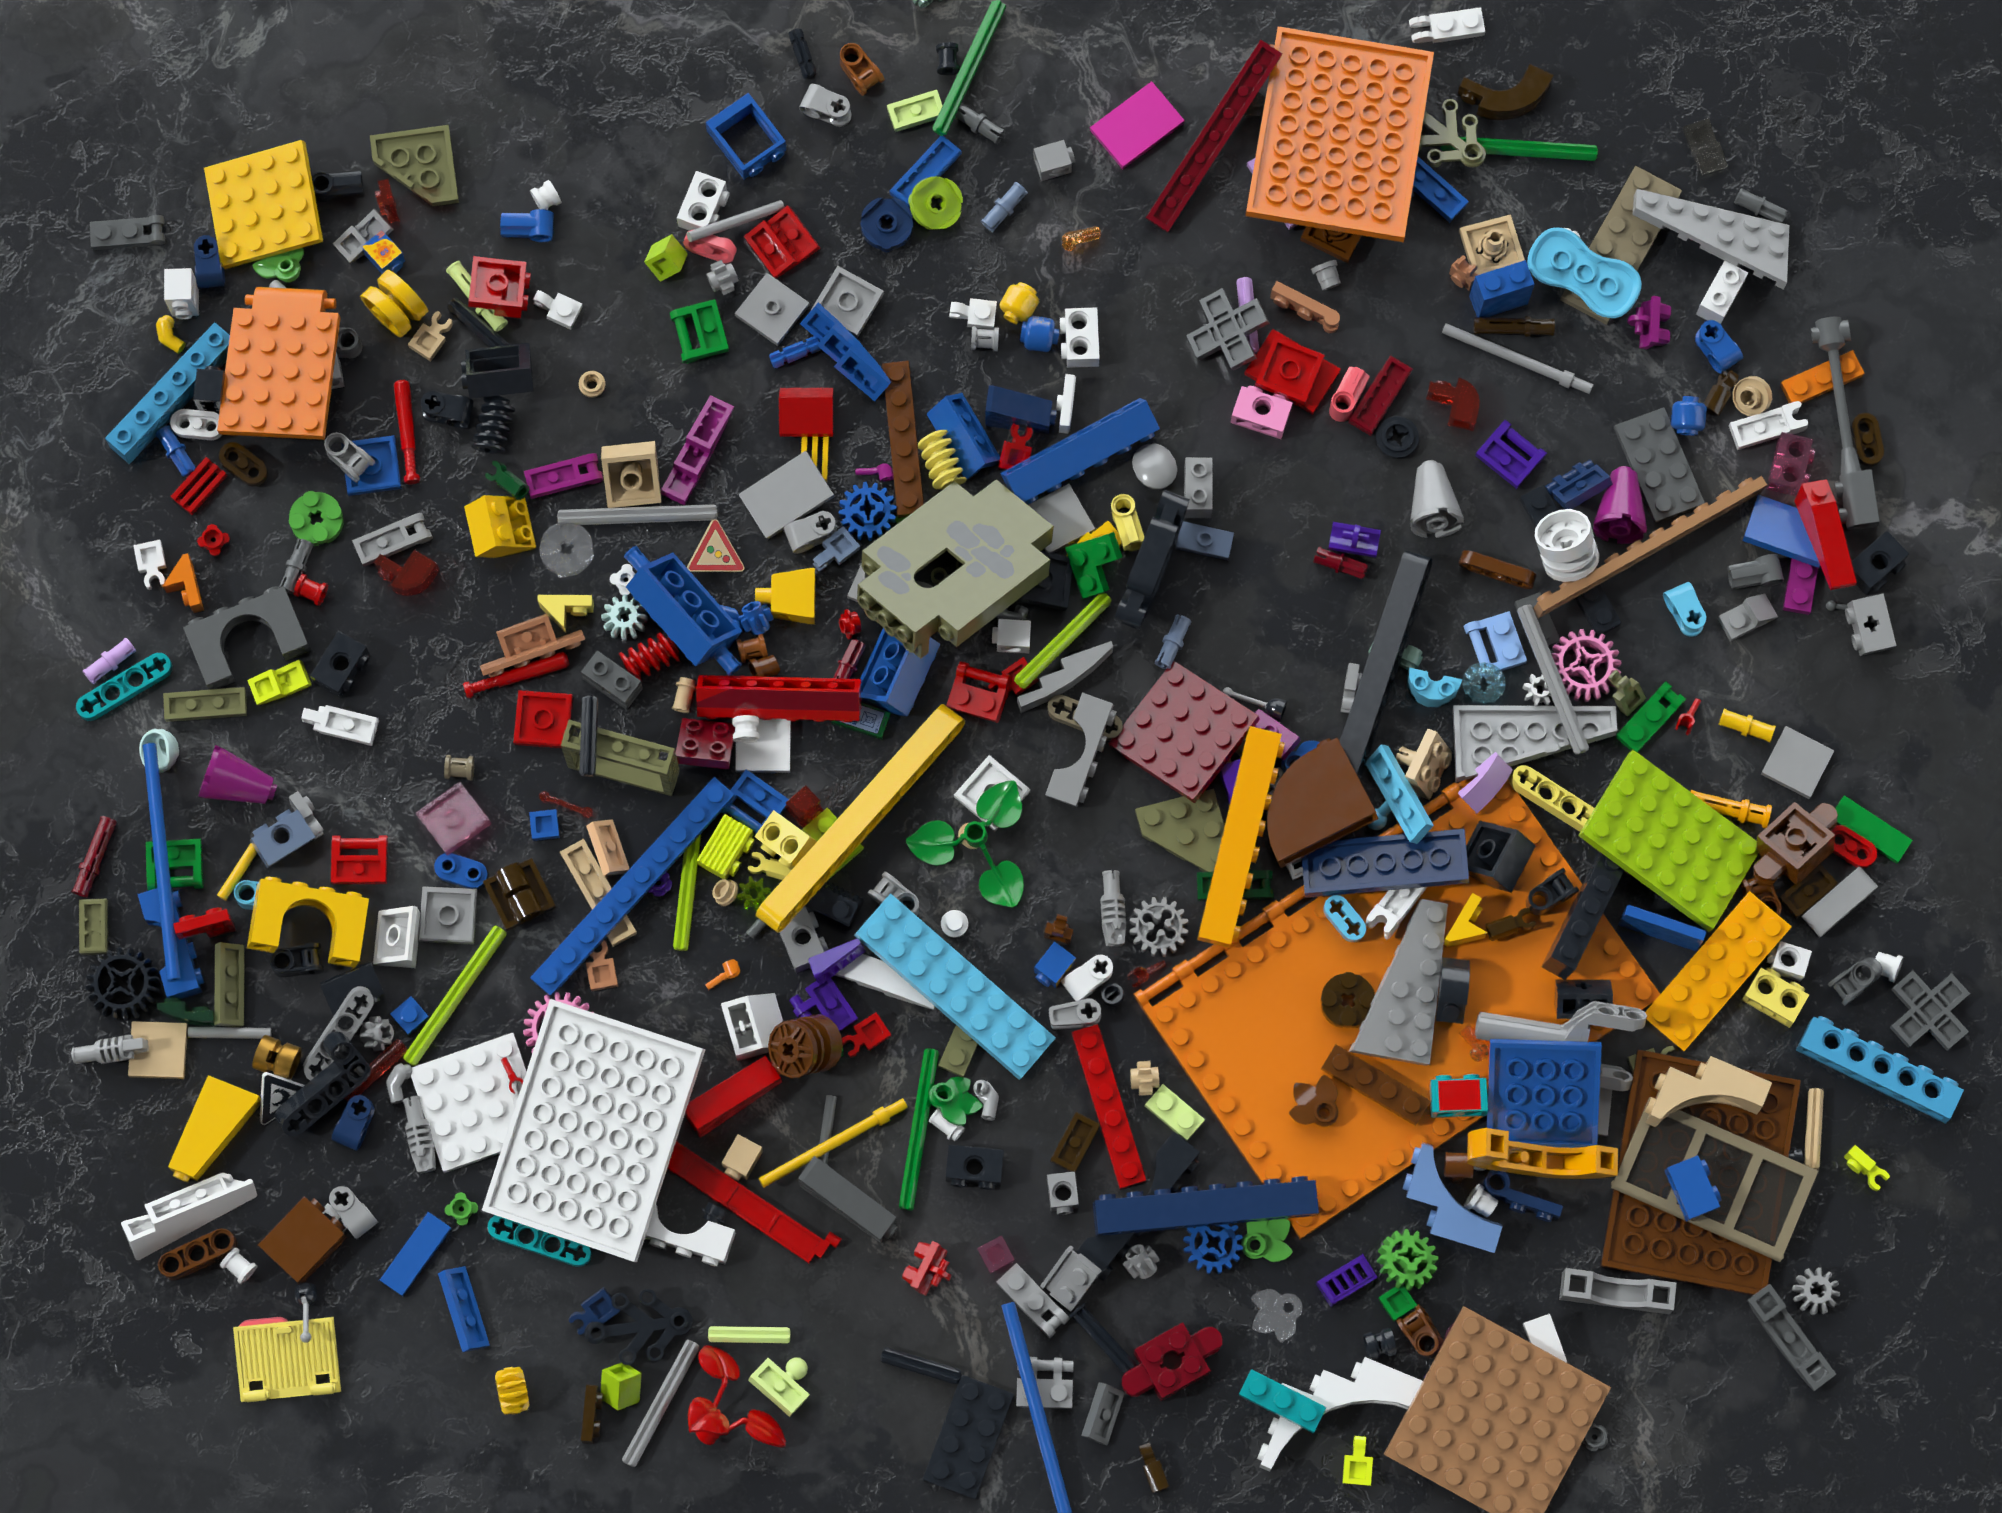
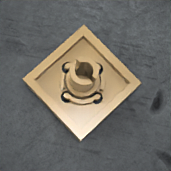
M1511 215L1459 229L1468 262L1471 266L1474 264L1477 266L1475 273L1478 275L1525 260ZM1476 249H1478V252H1481V249H1482V250H1483V253H1482V254H1477V253H1476ZM1495 257L1494 261H1498V259H1499V262H1498V263H1494V262L1492 261V259Z
M1427 729L1417 752L1402 746L1399 751L1403 755L1397 753L1396 760L1399 764L1409 766L1405 775L1406 779L1420 797L1430 800L1433 792H1436L1439 788L1440 778L1444 769L1448 768L1451 763L1452 751L1438 732Z

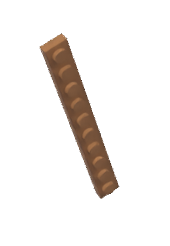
M1762 476L1755 480L1750 477L1738 485L1739 489L1731 493L1730 490L1721 493L1716 497L1717 501L1713 504L1708 505L1706 502L1698 506L1694 510L1695 514L1688 518L1685 515L1680 516L1671 523L1672 527L1665 531L1663 527L1657 529L1649 535V540L1643 543L1640 540L1634 542L1626 548L1628 550L1626 553L1611 555L1604 561L1605 564L1603 566L1596 567L1586 577L1577 581L1562 583L1559 586L1560 590L1553 594L1551 591L1545 592L1537 598L1538 602L1533 608L1535 615L1538 619L1752 499L1762 493L1767 483Z

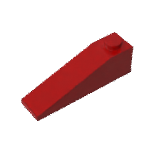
M1827 479L1803 483L1794 502L1830 590L1855 586L1857 582L1836 500Z

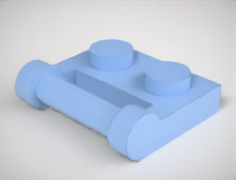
M1510 611L1480 621H1473L1463 626L1466 634H1469L1480 664L1478 669L1481 677L1526 664L1527 659ZM1486 629L1497 660L1496 663H1490L1479 631Z

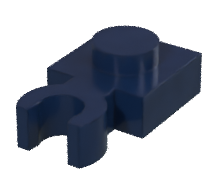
M605 1287L581 1303L585 1311L574 1312L570 1315V1323L576 1319H580L584 1323L582 1327L577 1329L579 1335L584 1333L585 1327L592 1321L603 1324L620 1312V1310L612 1306V1297Z

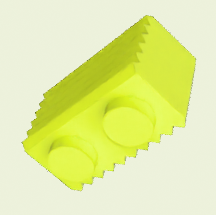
M724 814L698 857L697 864L722 879L727 880L729 875L734 877L741 865L739 858L743 852L747 854L755 842V839L752 838L753 830Z

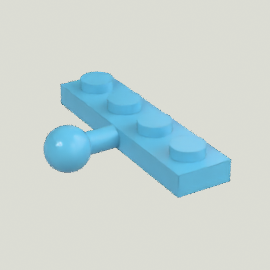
M1381 744L1368 758L1366 766L1386 801L1379 809L1375 808L1378 820L1367 826L1372 830L1382 829L1387 823V815L1392 810L1409 842L1418 844L1434 825L1409 781L1406 779L1389 746Z

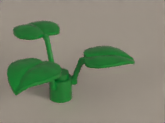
M1014 780L996 784L980 796L977 801L976 812L980 818L987 820V822L973 821L968 823L964 833L960 834L957 840L953 841L955 834L952 827L940 820L930 821L922 825L913 835L906 839L909 849L917 858L935 866L944 865L952 861L954 858L953 846L959 845L963 840H966L972 847H980L992 869L985 871L979 879V890L982 896L992 904L1011 908L1016 907L1020 902L1024 891V880L1020 869L1016 864L1007 860L1001 862L996 867L985 846L988 839L985 827H989L993 822L998 828H1008L1016 824L1021 817L1022 802L1017 783Z

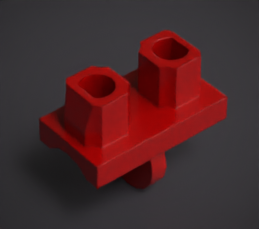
M934 1241L931 1244L919 1242L914 1251V1256L923 1261L919 1269L910 1265L906 1267L902 1278L911 1284L910 1286L918 1293L926 1296L931 1285L938 1287L941 1279L950 1281L952 1277L946 1272L949 1262L944 1260L948 1251Z

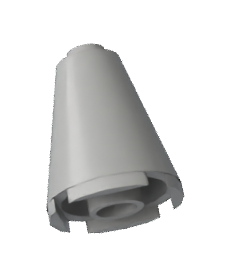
M1428 460L1423 462L1416 472L1410 519L1411 531L1415 535L1427 538V533H1435L1436 538L1451 535L1462 528L1461 523H1464V517L1443 465L1434 460Z

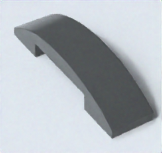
M1768 1284L1747 1300L1772 1341L1813 1391L1836 1375L1823 1355L1816 1351L1785 1309V1303L1771 1284Z

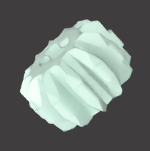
M625 594L622 597V602H619L618 598L613 597L614 606L605 604L604 608L608 613L601 615L602 620L606 622L604 625L605 631L612 630V638H616L621 633L622 641L627 640V634H631L632 638L636 639L637 634L635 630L643 632L645 626L642 623L648 621L647 615L642 614L645 609L642 605H638V601L634 598L628 602V596ZM626 614L627 617L629 615V621L623 622L620 615Z

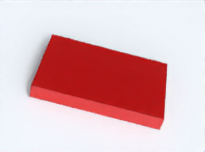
M1272 329L1256 354L1257 359L1251 361L1245 371V375L1255 381L1257 380L1275 336L1293 343L1296 342ZM1323 359L1305 405L1290 399L1288 400L1313 415L1341 369Z

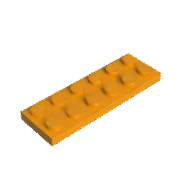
M1749 891L1645 1012L1647 1014L1646 1020L1681 1050L1685 1051L1792 926Z

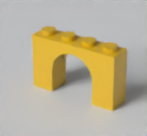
M265 877V879L259 881L256 887L247 948L274 953L279 945L284 914L296 906H312L326 915L332 927L328 963L354 968L360 961L369 898H363L362 894L357 892L342 894L336 893L335 889L330 887L315 889L309 888L308 884L303 882L288 884L282 883L281 879L276 877Z

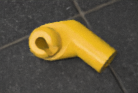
M165 315L159 318L156 323L158 339L160 343L180 354L186 343L173 335L172 328L175 321L171 316Z

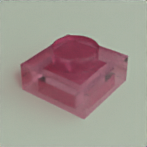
M1002 1235L977 1248L990 1274L1015 1261Z

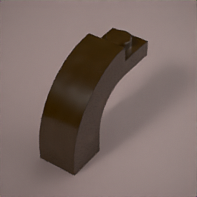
M1529 64L1522 80L1513 88L1503 91L1489 89L1464 77L1457 95L1468 104L1479 105L1476 115L1491 120H1510L1527 114L1542 101L1554 75Z

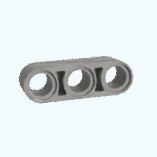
M1858 867L1810 908L1802 918L1819 937H1822L1874 892L1878 886L1861 867Z

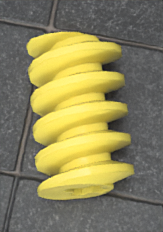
M938 430L930 433L918 443V448L923 451L921 454L922 458L927 460L925 467L931 470L929 477L934 480L932 485L935 489L939 490L945 489L954 481L961 485L967 480L966 477H957L963 471V468H954V465L960 460L959 458H950L956 452L955 448H946L952 442L950 438L943 439V436L949 432L948 430Z

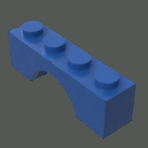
M158 889L138 894L145 921L148 925L161 927ZM172 889L176 923L181 918L179 907L183 905L179 892H174ZM177 937L181 980L168 982L166 966L159 971L166 996L170 1002L202 993L200 984L205 983L201 969L195 968L193 961L194 958H197L193 942L188 943L187 938L179 940Z

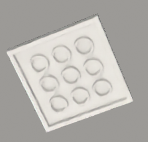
M514 1033L412 1067L411 1078L417 1095L420 1096L425 1119L429 1121L433 1143L444 1173L500 1154L522 1087L520 1081H514L512 1089L515 1094L510 1091V1080L500 1060L507 1057L513 1071L523 1081L527 1072Z

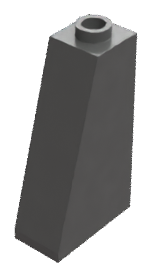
M814 1156L799 1176L798 1180L801 1188L879 1243L884 1238L889 1240L897 1230L898 1226L895 1225L897 1221L896 1216Z

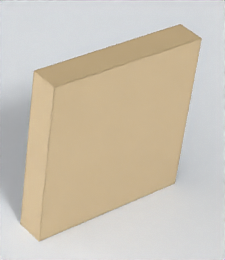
M132 1021L131 1035H133V1039L144 1038L148 1040L149 1051L134 1054V1059L129 1060L128 1076L185 1079L188 1024Z

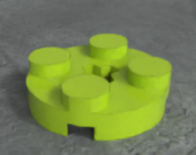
M928 177L921 180L914 187L912 194L908 198V203L914 219L921 226L929 230L944 229L953 225L960 217L963 197L960 189L953 181L942 177ZM932 197L935 199L941 198L940 210L931 207Z

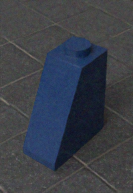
M989 385L985 410V426L1011 429V426L1015 423L1019 425L1018 430L1025 431L1026 426L1033 429V432L1049 434L1050 426H1055L1057 410H1052L1051 400Z

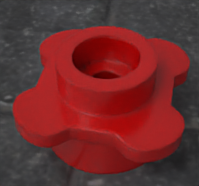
M211 524L207 526L202 536L198 538L197 543L200 547L208 549L211 555L217 556L220 554L222 546L229 543L230 537L227 533H222L216 525ZM216 538V541L211 542V539Z
M849 609L844 610V614H841V618H839L840 630L843 634H846L847 639H852V635L861 632V622L856 612L850 613Z

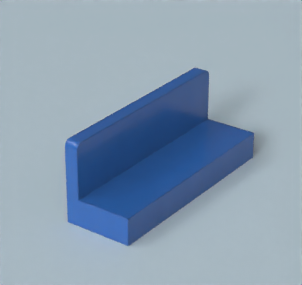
M963 393L945 396L927 413L936 431H949L943 436V439H952V442L946 448H955L956 452L951 456L952 458H959L960 461L956 465L958 468H963L961 472L963 477L970 479L982 468L995 466L999 463L1000 456Z

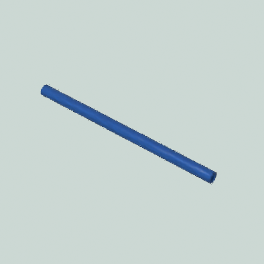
M147 743L143 745L166 976L168 982H176L181 980L177 937L173 925L175 918L157 746L155 743Z
M1015 1302L1001 1305L1057 1512L1072 1513Z

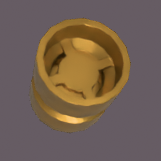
M264 1035L255 1052L252 1068L264 1073L273 1071L274 1075L291 1080L298 1067L302 1048L290 1043L281 1045L279 1039ZM275 1052H277V1057L275 1059V1062H273V1057L275 1055Z

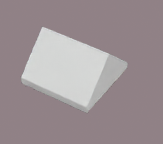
M409 906L378 912L373 958L374 965L416 968L420 927V911L418 907Z

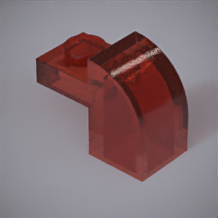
M1458 378L1456 387H1452L1446 381H1430L1426 399L1452 405L1447 425L1473 431L1480 406L1479 395L1474 386L1462 378Z
M416 550L412 552L403 567L379 554L374 562L378 570L377 574L389 582L393 579L394 581L391 584L393 592L403 596H412L423 592L429 587L439 572L436 562Z

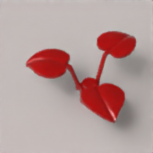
M704 1345L698 1355L699 1363L709 1375L714 1378H721L722 1384L714 1403L703 1397H696L692 1400L688 1410L689 1432H696L698 1439L704 1444L713 1445L721 1435H728L734 1428L741 1424H746L747 1433L754 1439L768 1445L785 1448L786 1440L781 1427L766 1412L751 1410L747 1414V1418L743 1417L729 1425L728 1419L717 1407L728 1384V1379L732 1381L738 1380L740 1369L734 1358L727 1352L717 1347Z

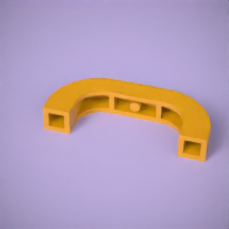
M1483 1128L1468 1133L1467 1163L1483 1169L1545 1178H1606L1618 1176V1148L1600 1145L1579 1148L1541 1146L1509 1141V1131Z

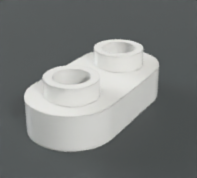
M180 409L171 417V428L179 437L216 440L222 436L217 431L219 414L216 412ZM188 421L190 423L187 428H181L183 422ZM210 424L216 425L213 431H208L207 427Z

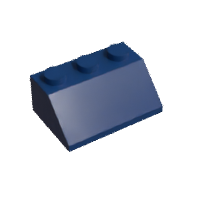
M883 628L860 678L861 701L891 714L908 716L925 681L929 668L936 657L940 643L930 637L929 653L920 659L914 653L907 651L898 639L888 635Z

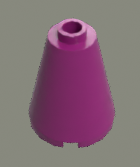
M1621 466L1610 474L1613 485L1604 491L1593 522V532L1604 541L1608 542L1609 538L1617 539V544H1628L1644 538L1647 524L1638 474L1630 467Z
M215 745L198 797L265 804L267 799L273 800L277 785L273 784V777L221 746Z

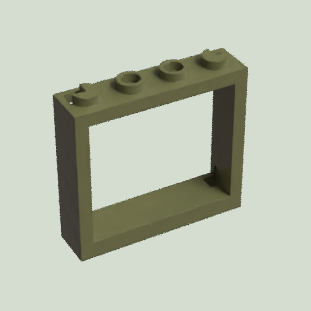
M568 720L561 748L568 768L579 771L581 730L578 736L576 728L581 729V723ZM597 727L596 776L669 796L673 795L680 772L675 748ZM661 751L669 753L667 760L659 759Z

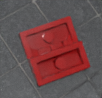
M788 205L770 220L762 221L744 236L774 278L791 270L820 249L818 243Z

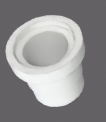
M1878 952L1875 959L1882 966L1881 975L1888 977L1889 981L1895 982L1904 957L1900 955L1894 957Z
M1478 1184L1469 1194L1464 1207L1468 1210L1472 1208L1479 1214L1481 1213L1485 1217H1489L1497 1206L1498 1200L1486 1192L1484 1186Z

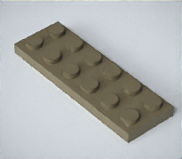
M1637 166L1634 167L1589 247L1590 250L1602 257L1617 259L1630 264L1636 271H1638L1661 230L1633 215V200L1636 190H1645L1674 198H1679L1682 192L1681 189ZM1565 289L1560 300L1606 325L1611 319L1593 312L1577 294L1568 289Z

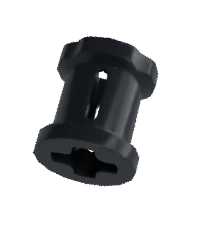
M944 42L936 45V52L939 56L938 74L948 76L958 74L960 66L957 64L958 44Z

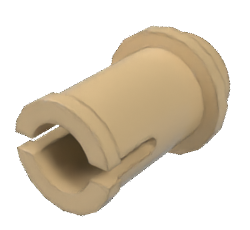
M680 677L679 682H676L678 689L672 709L682 713H689L693 691L697 687L695 686V680Z

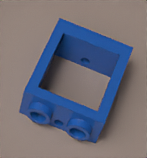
M749 93L706 122L707 132L743 179L748 176H756L763 170L764 165L770 161H778L787 150L786 141ZM751 114L774 145L744 165L721 134Z

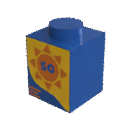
M383 230L362 246L364 255L381 274L386 270L397 273L402 268L403 262H405L403 252Z
M1054 941L1034 967V972L1037 974L1035 978L1046 987L1052 985L1054 988H1057L1061 980L1075 965L1076 957Z

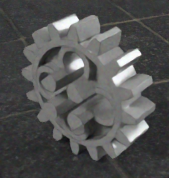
M1152 897L1150 905L1142 901L1141 906L1143 910L1135 908L1133 913L1137 918H1130L1129 924L1135 927L1130 929L1129 933L1130 935H1137L1133 941L1134 945L1142 943L1141 952L1144 953L1147 949H1150L1152 957L1155 956L1157 951H1160L1161 955L1166 957L1167 949L1175 953L1177 950L1175 944L1177 943L1181 946L1184 944V940L1180 936L1188 935V930L1182 928L1188 924V919H1181L1184 909L1176 911L1177 902L1174 901L1171 905L1166 904V897H1163L1161 903H1157L1156 898ZM1169 912L1172 917L1165 920L1164 930H1158L1156 940L1149 942L1146 936L1152 935L1154 924L1158 925L1161 922L1162 913ZM1149 915L1152 917L1153 923H1145L1142 918ZM1165 931H1173L1175 937L1172 939L1167 938Z

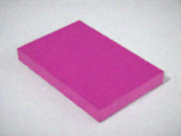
M1151 81L1092 125L1090 131L1123 170L1182 126L1185 120Z

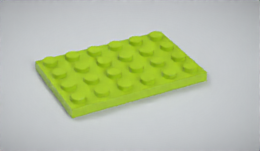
M1634 750L1628 753L1578 835L1708 932L1716 926L1759 853L1756 850L1757 841Z

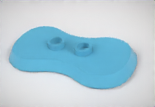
M1551 228L1544 231L1535 240L1529 251L1528 268L1537 280L1550 286L1566 288L1574 292L1593 312L1602 317L1617 318L1623 316L1633 307L1640 295L1642 282L1640 275L1633 266L1624 261L1602 257L1594 253L1579 236L1568 229Z

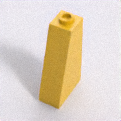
M208 1075L168 1165L174 1172L173 1177L188 1182L190 1178L198 1181L261 1105L260 1096Z

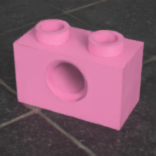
M1242 386L1232 413L1231 423L1281 439L1293 402H1289L1288 398L1279 394H1274L1273 396L1265 394L1263 390L1255 386H1248V388ZM1258 406H1265L1269 409V413L1260 415L1255 409Z

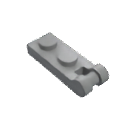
M423 513L411 515L352 540L363 567L417 544L430 541L433 536L424 525L426 520ZM414 527L416 533L409 536L406 529Z
M1017 1263L996 1282L1048 1338H1051L1056 1333L1055 1329L1060 1324L1064 1325L1070 1320L1067 1314L1054 1303ZM1049 1310L1054 1316L1046 1322L1042 1316Z

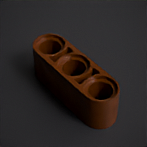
M227 1229L214 1230L163 1254L158 1261L159 1271L169 1280H179L224 1259L232 1249L237 1248V1239ZM223 1236L230 1237V1244L227 1248H217L219 1238ZM203 1248L205 1251L204 1257L199 1261H193L191 1258L193 1250ZM170 1260H178L179 1268L173 1273H168L166 1271L167 1263Z

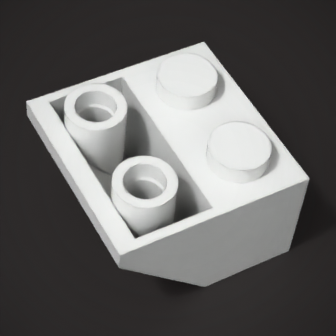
M775 993L750 995L721 1003L737 1061L768 1053L770 1034L775 1026L783 1022Z

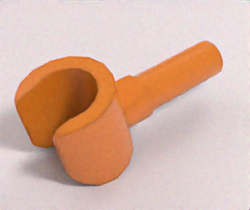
M734 959L724 962L722 965L725 972L705 984L708 990L723 980L737 977L740 974L738 962Z

